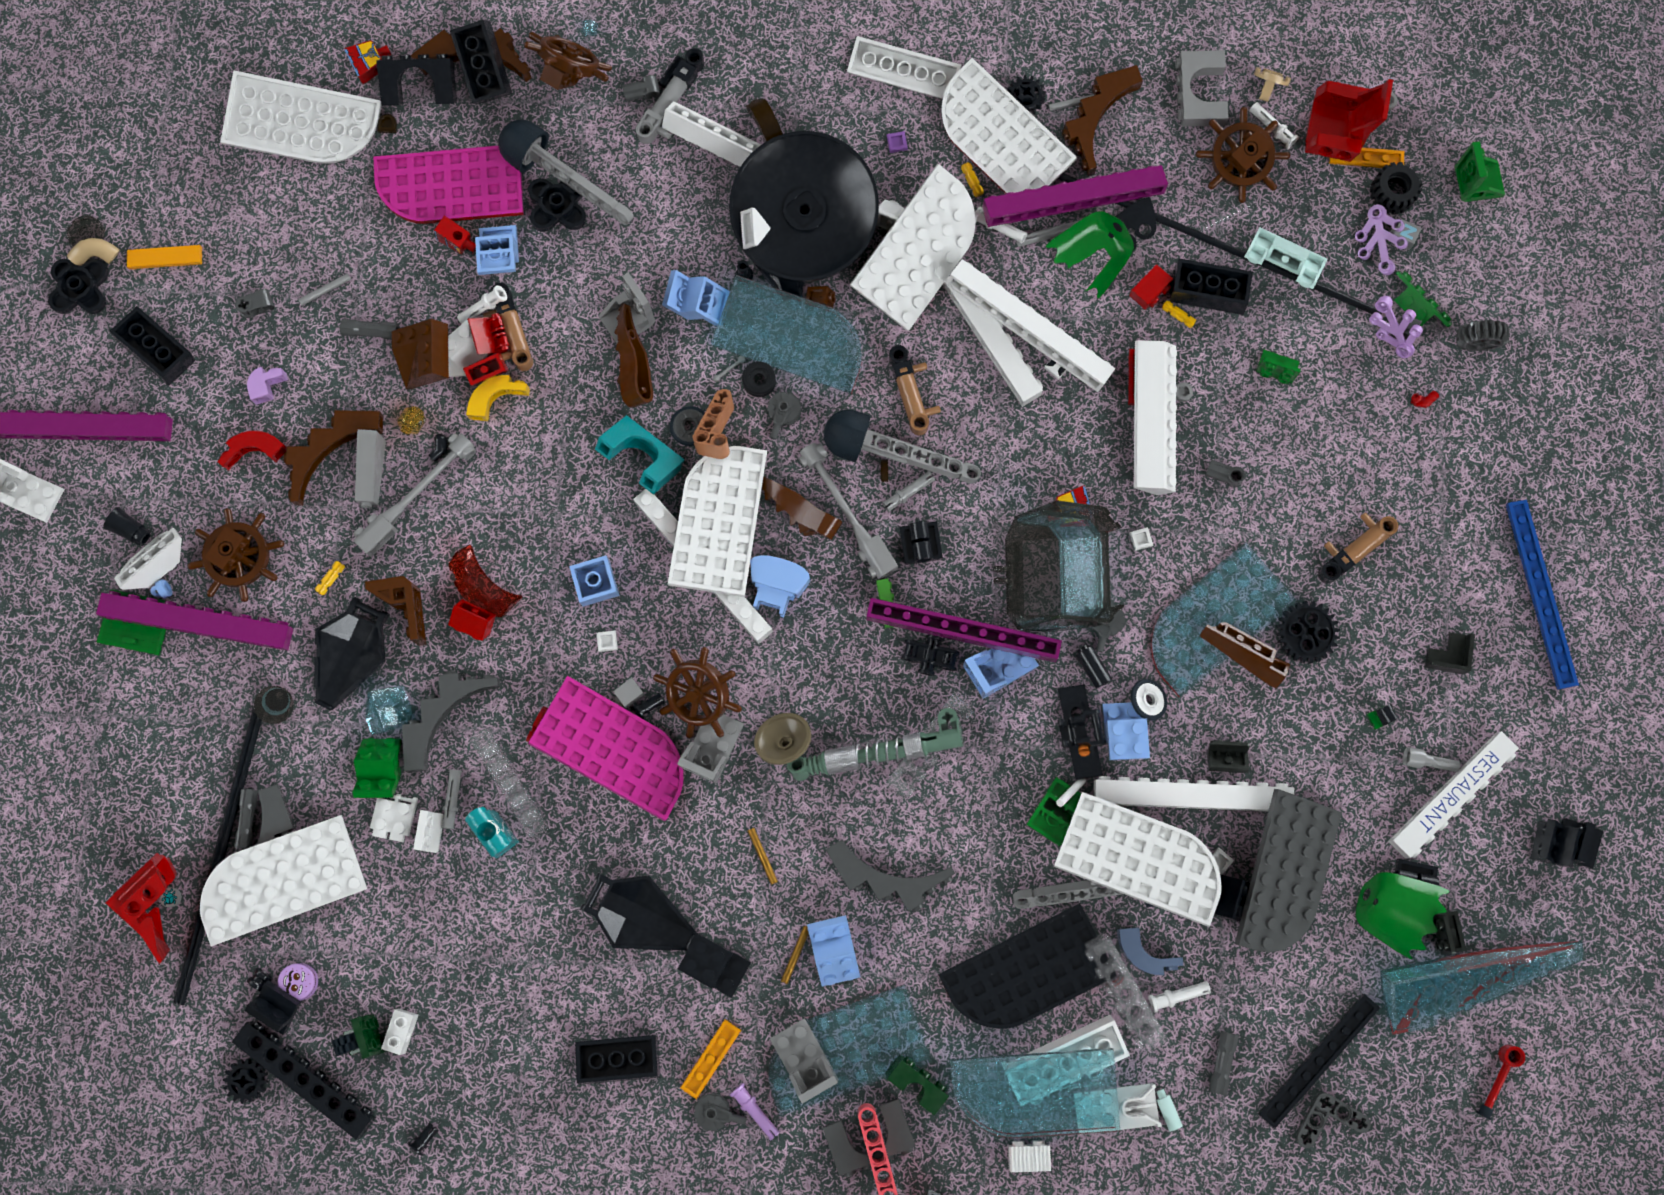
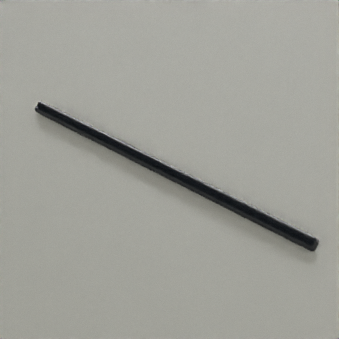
M256 697L207 879L216 866L225 859L240 803L241 789H244L265 711L262 706V697ZM200 905L173 1001L176 1005H185L205 933L200 915Z

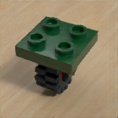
M373 1014L350 1020L353 1029L343 1032L342 1037L331 1041L336 1057L347 1053L350 1056L361 1053L362 1059L385 1052V1050L381 1049L384 1039L378 1031L379 1023Z

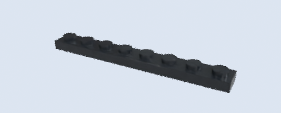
M1362 994L1260 1110L1258 1115L1275 1129L1377 1013L1380 1007L1366 994Z

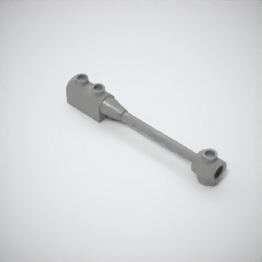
M455 433L448 439L450 443L448 447L452 451L399 503L378 516L372 514L367 519L369 525L365 529L360 527L354 532L353 535L356 538L353 541L367 555L372 557L398 532L393 525L404 511V508L457 456L465 461L474 456L476 453L475 446L462 433L459 436Z
M812 443L800 451L801 457L798 458L803 467L808 466L809 469H817L852 525L860 549L858 555L862 562L867 561L869 563L868 572L872 578L877 577L878 580H881L898 570L896 561L879 534L871 537L865 528L859 524L822 465L826 460L825 457L828 456L821 443Z

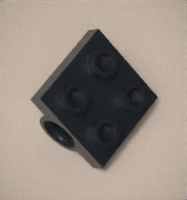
M917 521L907 526L899 527L905 565L943 560L937 521Z
M1403 859L1396 860L1395 874L1439 886V877H1437L1438 867Z

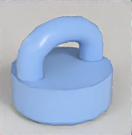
M164 579L157 581L155 586L150 589L151 594L157 598L166 599L172 596L173 593L171 586Z

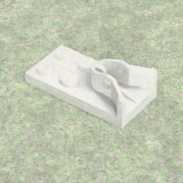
M1149 1083L1073 1093L1078 1132L1124 1130L1148 1126L1162 1127L1161 1122H1159L1155 1096L1156 1085Z

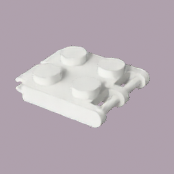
M401 794L394 795L391 798L395 799L394 801L377 798L370 828L373 829L372 836L387 839L388 832H390L389 840L404 842L405 836L410 835L418 798L401 797ZM400 800H401V801H406V802H411V804L402 803V802H400Z

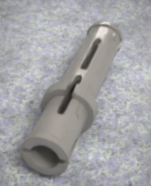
M927 471L917 480L902 490H897L895 495L883 501L884 507L891 503L890 506L885 508L887 512H890L901 503H906L908 498L934 482V476L926 480L932 473Z
M449 770L445 806L442 808L444 816L441 828L454 829L455 816L459 809L457 808L462 773L460 770Z

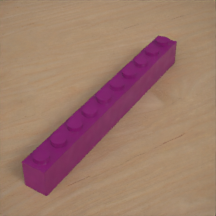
M1151 165L1147 168L1131 169L1122 173L1115 172L1106 176L1098 175L1090 179H1078L1069 183L1062 182L1053 186L1045 185L1037 189H1025L1016 193L1008 192L1000 196L992 195L984 198L982 210L987 226L992 227L1161 195L1165 193L1168 182L1162 165Z
M7 410V412L0 411V438L171 441L173 420L167 414L156 412L155 415H148L145 412H137L136 414L118 412V414H111L110 412L101 411L99 414H93L89 411H81V413L62 411V413L45 410L44 413H37V411L26 410L24 413L16 410Z
M109 591V594L101 592L96 615L106 619L287 651L289 650L293 628L288 626V622L277 620L276 623H271L270 619L262 617L254 620L251 619V616L240 614L237 617L232 616L233 613L221 610V613H215L214 609L206 607L198 610L195 609L196 606L184 604L183 607L176 606L177 603L172 601L158 603V599L149 597L146 600L139 599L140 596L128 594L125 597L115 591Z
M870 598L866 616L867 621L1054 663L1058 660L1062 640L875 598Z

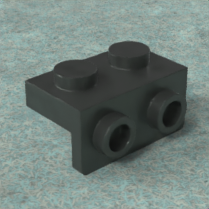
M1210 741L1207 749L1208 771L1248 773V750L1250 744L1242 741Z

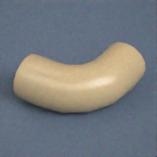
M88 238L79 241L73 246L67 257L78 266H82L93 256L99 257L110 264L118 255L120 249L103 239Z

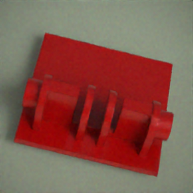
M499 313L492 314V317L467 319L478 355L508 352L510 344L508 343L506 332H502L505 330V327H501L503 323Z

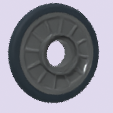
M686 406L677 410L670 420L672 437L682 445L694 446L693 434L705 412L695 406ZM689 421L695 423V428L691 431L685 429V424Z

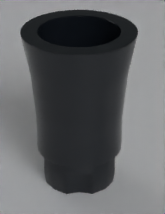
M120 507L110 512L103 525L105 530L115 533L139 546H143L151 536L150 530L129 516Z

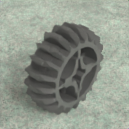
M1499 320L1470 322L1459 327L1456 334V342L1462 350H1495L1509 342L1510 329L1508 324Z

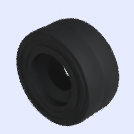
M761 361L749 364L742 373L744 389L754 397H764L770 394L776 385V376L773 368ZM762 375L764 377L763 383H755L754 377Z

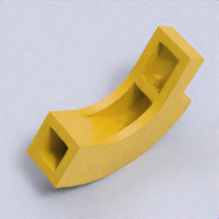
M498 375L482 382L472 393L466 415L470 420L488 421L491 405L498 397L506 394L529 396L530 388L524 381L515 380L512 382L510 375Z

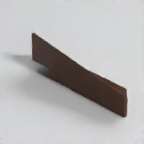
M1227 622L1219 623L1217 626H1210L1208 624L1200 633V637L1266 684L1277 688L1286 678L1290 664L1275 658L1276 649Z

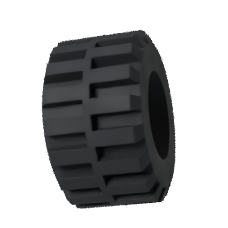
M1393 162L1389 166H1384L1371 184L1370 192L1372 194L1370 197L1371 200L1375 199L1373 204L1384 206L1387 214H1390L1391 211H1393V214H1398L1399 211L1401 213L1411 208L1420 196L1421 186L1423 185L1422 181L1419 180L1421 176L1415 173L1417 171L1415 168H1409V164L1403 165V162H1398L1396 165ZM1388 182L1399 183L1403 187L1405 194L1392 192L1388 187Z

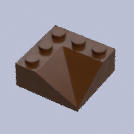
M431 318L392 331V351L406 389L417 388L449 378L448 324Z

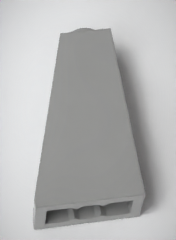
M358 429L355 501L363 508H372V505L378 506L386 440L375 430Z

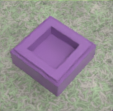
M905 131L886 135L890 153L908 150Z

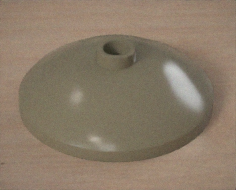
M782 713L766 720L758 729L754 739L755 750L759 757L769 764L782 765L798 759L807 750L811 741V729L807 721L797 714Z

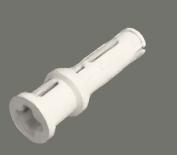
M1258 102L1249 110L1266 127L1276 120ZM1278 122V126L1272 131L1274 133L1273 136L1286 145L1285 148L1288 150L1296 143L1299 136L1292 134L1287 129L1288 126L1286 124L1281 125Z
M978 207L975 211V223L979 222L985 225L987 229L997 230L1021 244L1025 241L1027 232L1009 223L988 227L982 207Z
M495 286L493 291L483 294L480 301L458 314L459 322L462 324L468 318H474L487 309H494L499 302L506 301L507 294L501 286Z
M1204 981L1175 991L1165 990L1164 993L1155 996L1151 994L1148 998L1153 1012L1156 1013L1159 1009L1165 1007L1172 1008L1176 1003L1210 994L1211 989L1209 983Z

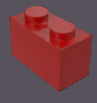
M1156 264L1131 290L1129 296L1143 309L1146 310L1149 306L1153 308L1160 300L1158 297L1162 293L1166 295L1170 291L1173 278Z
M496 353L463 368L471 386H476L489 378L509 371L501 353Z
M462 599L454 605L448 625L456 631L470 635L473 639L483 641L490 635L496 615Z

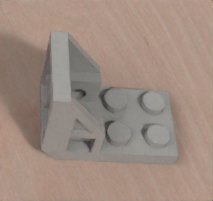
M629 272L622 276L624 280L622 285L625 291L614 297L598 316L616 344L618 343V336L614 333L618 325L616 318L619 315L618 310L623 303L628 304L631 308L633 323L638 335L655 323L649 301Z
M724 714L717 719L724 731V736L718 737L711 724L700 726L694 741L690 742L677 763L680 768L715 784L720 779L744 726V723Z
M805 1018L770 1038L789 1073V1078L802 1104L838 1083L839 1079Z

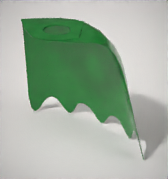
M1099 211L1086 216L1052 239L1046 245V248H1056L1057 254L1054 258V263H1066L1068 269L1074 264L1090 257L1096 251L1105 248L1111 259L1089 288L1085 290L1097 288V298L1099 299L1130 258L1134 249V243L1125 224L1120 219L1106 212ZM1113 223H1118L1122 228V232H1118L1114 228ZM1109 232L1113 234V238H1110L1108 236Z
M1377 873L1361 889L1356 907V919L1371 935L1412 960V956L1409 953L1410 950H1426L1422 937L1426 934L1437 933L1438 930L1433 923V917L1436 914L1446 912L1445 907L1439 902L1438 898L1440 895L1449 893V890L1395 873ZM1367 889H1370L1371 892L1369 898L1367 900H1364V892ZM1375 898L1378 899L1377 905H1373Z

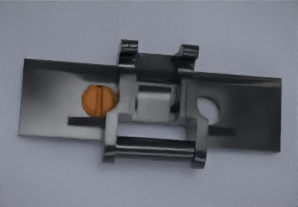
M1085 684L1059 688L1058 693L1063 719L1057 720L1058 727L1060 729L1063 749L1069 748L1075 780L1103 776L1097 746L1106 745L1107 743L1103 738L1099 718L1100 709L1090 710ZM1078 708L1081 710L1082 715L1073 717L1071 710ZM1086 718H1092L1096 741H1090L1089 736H1087Z

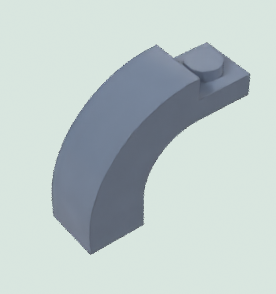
M1139 928L1117 929L1118 943L1123 955L1129 963L1140 971L1153 975H1164V967H1166V971L1178 970V966H1184L1183 957L1157 959L1147 954L1141 944Z

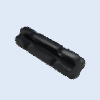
M679 55L674 58V63L670 64L664 73L665 76L660 79L659 85L666 88L672 79L673 71L681 60L684 61Z

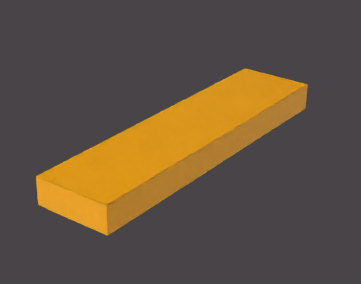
M1362 148L1360 154L1351 162L1329 157V164L1383 168L1393 162L1396 165L1398 162H1403L1404 165L1405 151Z
M201 245L127 250L128 269L202 264Z
M724 1019L680 1089L697 1100L738 1037L741 1029Z

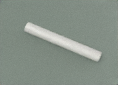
M1086 779L1077 780L1056 801V804L1062 807L1086 783Z

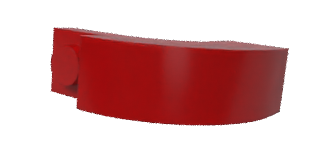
M246 431L233 436L226 442L230 449L224 451L217 462L229 471L243 455L252 451L263 452L274 462H277L284 455L287 447L269 433Z

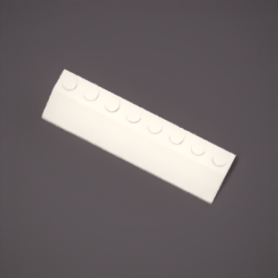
M1138 340L1135 341L1134 488L1154 495L1176 492L1177 350L1175 345L1166 341Z

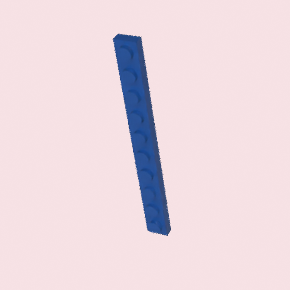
M1527 499L1507 503L1506 509L1557 690L1578 686V679Z

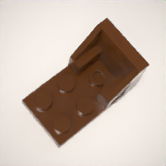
M404 576L365 581V589L397 610L404 611V616L406 620L408 619L409 626L406 627L407 637L418 646L427 645L420 588Z

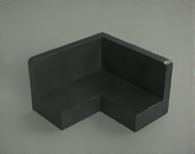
M1449 633L1447 651L1427 649L1425 668L1458 674L1471 672L1475 634Z

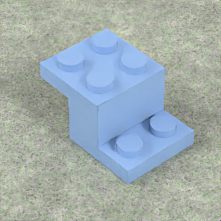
M516 225L479 228V237H475L478 275L516 272L515 263L519 262Z
M671 270L662 306L685 319H704L715 326H721L730 291L705 276L689 278L677 270Z
M1131 702L1102 704L1104 737L1106 743H1108L1109 760L1149 759L1147 718L1143 719L1135 712Z
M846 915L807 924L822 987L860 978Z

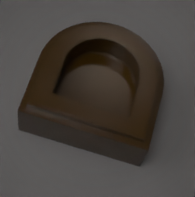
M384 114L379 118L378 133H397V121L393 115Z
M888 459L881 460L882 482H888Z

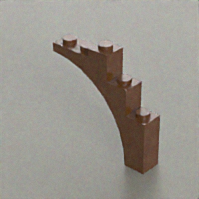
M499 28L494 34L504 66L527 82L532 78L529 72L531 71L530 67L525 61L521 62L519 60L520 57L514 50L515 48L512 43L514 39L512 36ZM445 29L411 54V58H418L419 54H429V57H436V54H447V57H453V62L459 61L451 33L448 34ZM419 68L425 76L428 74L425 70Z
M1137 65L1095 77L1094 84L1092 85L1094 96L1080 99L1079 107H1077L1079 118L1065 122L1064 129L1062 130L1063 139L1068 141L1069 146L1075 144V151L1077 155L1080 154L1082 159L1080 161L1083 171H1086L1088 176L1094 175L1097 168L1093 150V139L1098 122L1117 100L1141 89L1143 80Z
M334 410V416L331 418L332 428H311L310 434L307 437L309 446H287L283 457L284 463L290 469H293L290 471V481L292 484L291 489L288 491L290 502L294 505L303 506L307 486L318 465L340 445L356 439L358 429L375 430L379 434H383L384 415L380 411Z

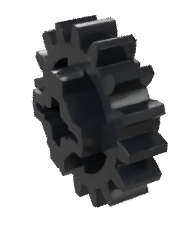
M1024 75L1022 80L1017 77L1016 82L1011 81V87H1008L1007 91L1013 97L1015 92L1016 96H1018L1016 100L1028 111L1035 114L1036 108L1041 110L1042 104L1045 103L1046 91H1043L1044 85L1039 86V79L1033 81L1034 76L1027 79V76Z
M247 1058L245 1062L243 1059L237 1061V1064H231L232 1070L225 1071L229 1075L228 1078L223 1079L224 1082H227L223 1089H229L230 1091L227 1096L234 1095L233 1101L236 1102L240 1099L241 1104L246 1103L247 1100L249 1103L254 1102V1097L257 1099L262 1097L260 1092L267 1090L263 1085L269 1083L268 1080L264 1079L268 1075V1072L263 1073L264 1067L258 1066L255 1060L252 1062L251 1058ZM245 1078L246 1080L252 1081V1082L246 1084V1082L239 1081V1080ZM253 1086H257L256 1089L252 1093H250L251 1088Z

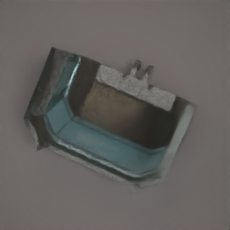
M1054 501L1015 516L1005 538L1006 566L993 567V572H1006V578H994L993 583L1006 584L1007 615L1018 630L1051 633L1096 627L1110 623L1114 615L1125 606L1120 604L1111 607L1108 533L1122 527L1118 522H1114L1110 517V511L1106 507Z

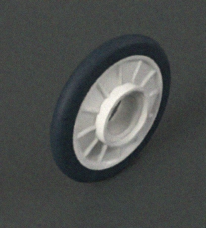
M1142 679L1134 684L1131 690V703L1135 712L1143 719L1147 718L1149 721L1160 719L1167 709V697L1163 688L1157 682L1150 679ZM1146 695H1149L1151 697V705L1147 703Z

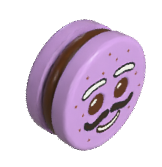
M291 964L281 971L277 985L288 994L302 1001L315 993L318 986V976L316 971L307 964Z

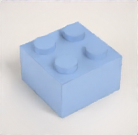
M607 556L569 566L579 603L583 607L620 596L610 560Z

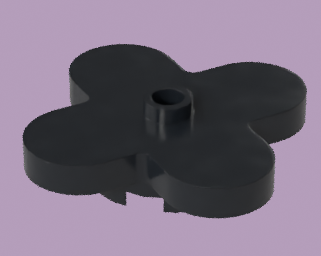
M538 178L529 184V197L537 204L530 214L531 225L534 229L546 232L551 230L557 223H561L570 230H578L585 225V210L577 204L582 195L562 181L559 184L553 185L546 179Z
M60 259L52 265L51 275L57 282V287L48 297V304L51 309L59 314L69 313L77 305L89 314H97L104 309L106 297L98 287L108 278L109 270L101 260L90 259L78 267L68 259Z

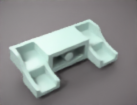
M1259 227L1245 255V258L1251 263L1262 265L1265 259L1297 274L1296 282L1302 287L1311 289L1316 285L1327 262V258Z

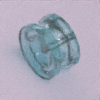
M584 20L581 32L585 35L596 36L598 33V23L592 20Z

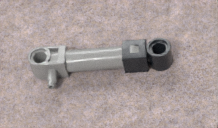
M691 48L686 52V62L680 61L672 73V79L651 110L648 108L637 123L636 134L641 143H652L658 134L667 139L671 138V133L662 128L665 109L673 101L678 102L685 90H689L698 77L697 72L704 68V57L701 50ZM644 131H650L648 134H642Z

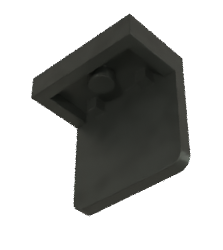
M1458 911L1434 915L1433 923L1438 930L1436 933L1437 939L1435 940L1437 951H1440L1441 955H1455L1457 952L1467 951Z

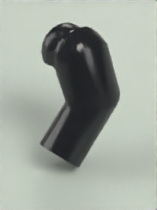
M442 434L435 435V450L429 454V457L434 462L447 452V439Z

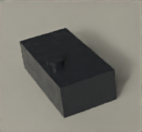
M480 20L450 30L472 104H482L513 94L491 21Z
M1179 258L1174 270L1170 302L1244 315L1249 303L1253 272Z
M137 306L109 331L121 346L168 386L195 361L189 350Z
M657 1035L575 1042L577 1084L584 1085L660 1078Z

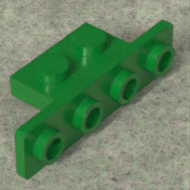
M1398 271L1396 273L1408 288L1394 301L1404 311L1408 309L1413 310L1416 313L1415 318L1422 321L1420 326H1423L1434 315L1447 327L1452 325L1450 322L1452 320L1445 311L1441 313L1437 309L1439 305L1432 298L1429 300L1424 295L1426 293L1420 285L1415 286L1411 282L1413 278L1406 271L1403 273Z

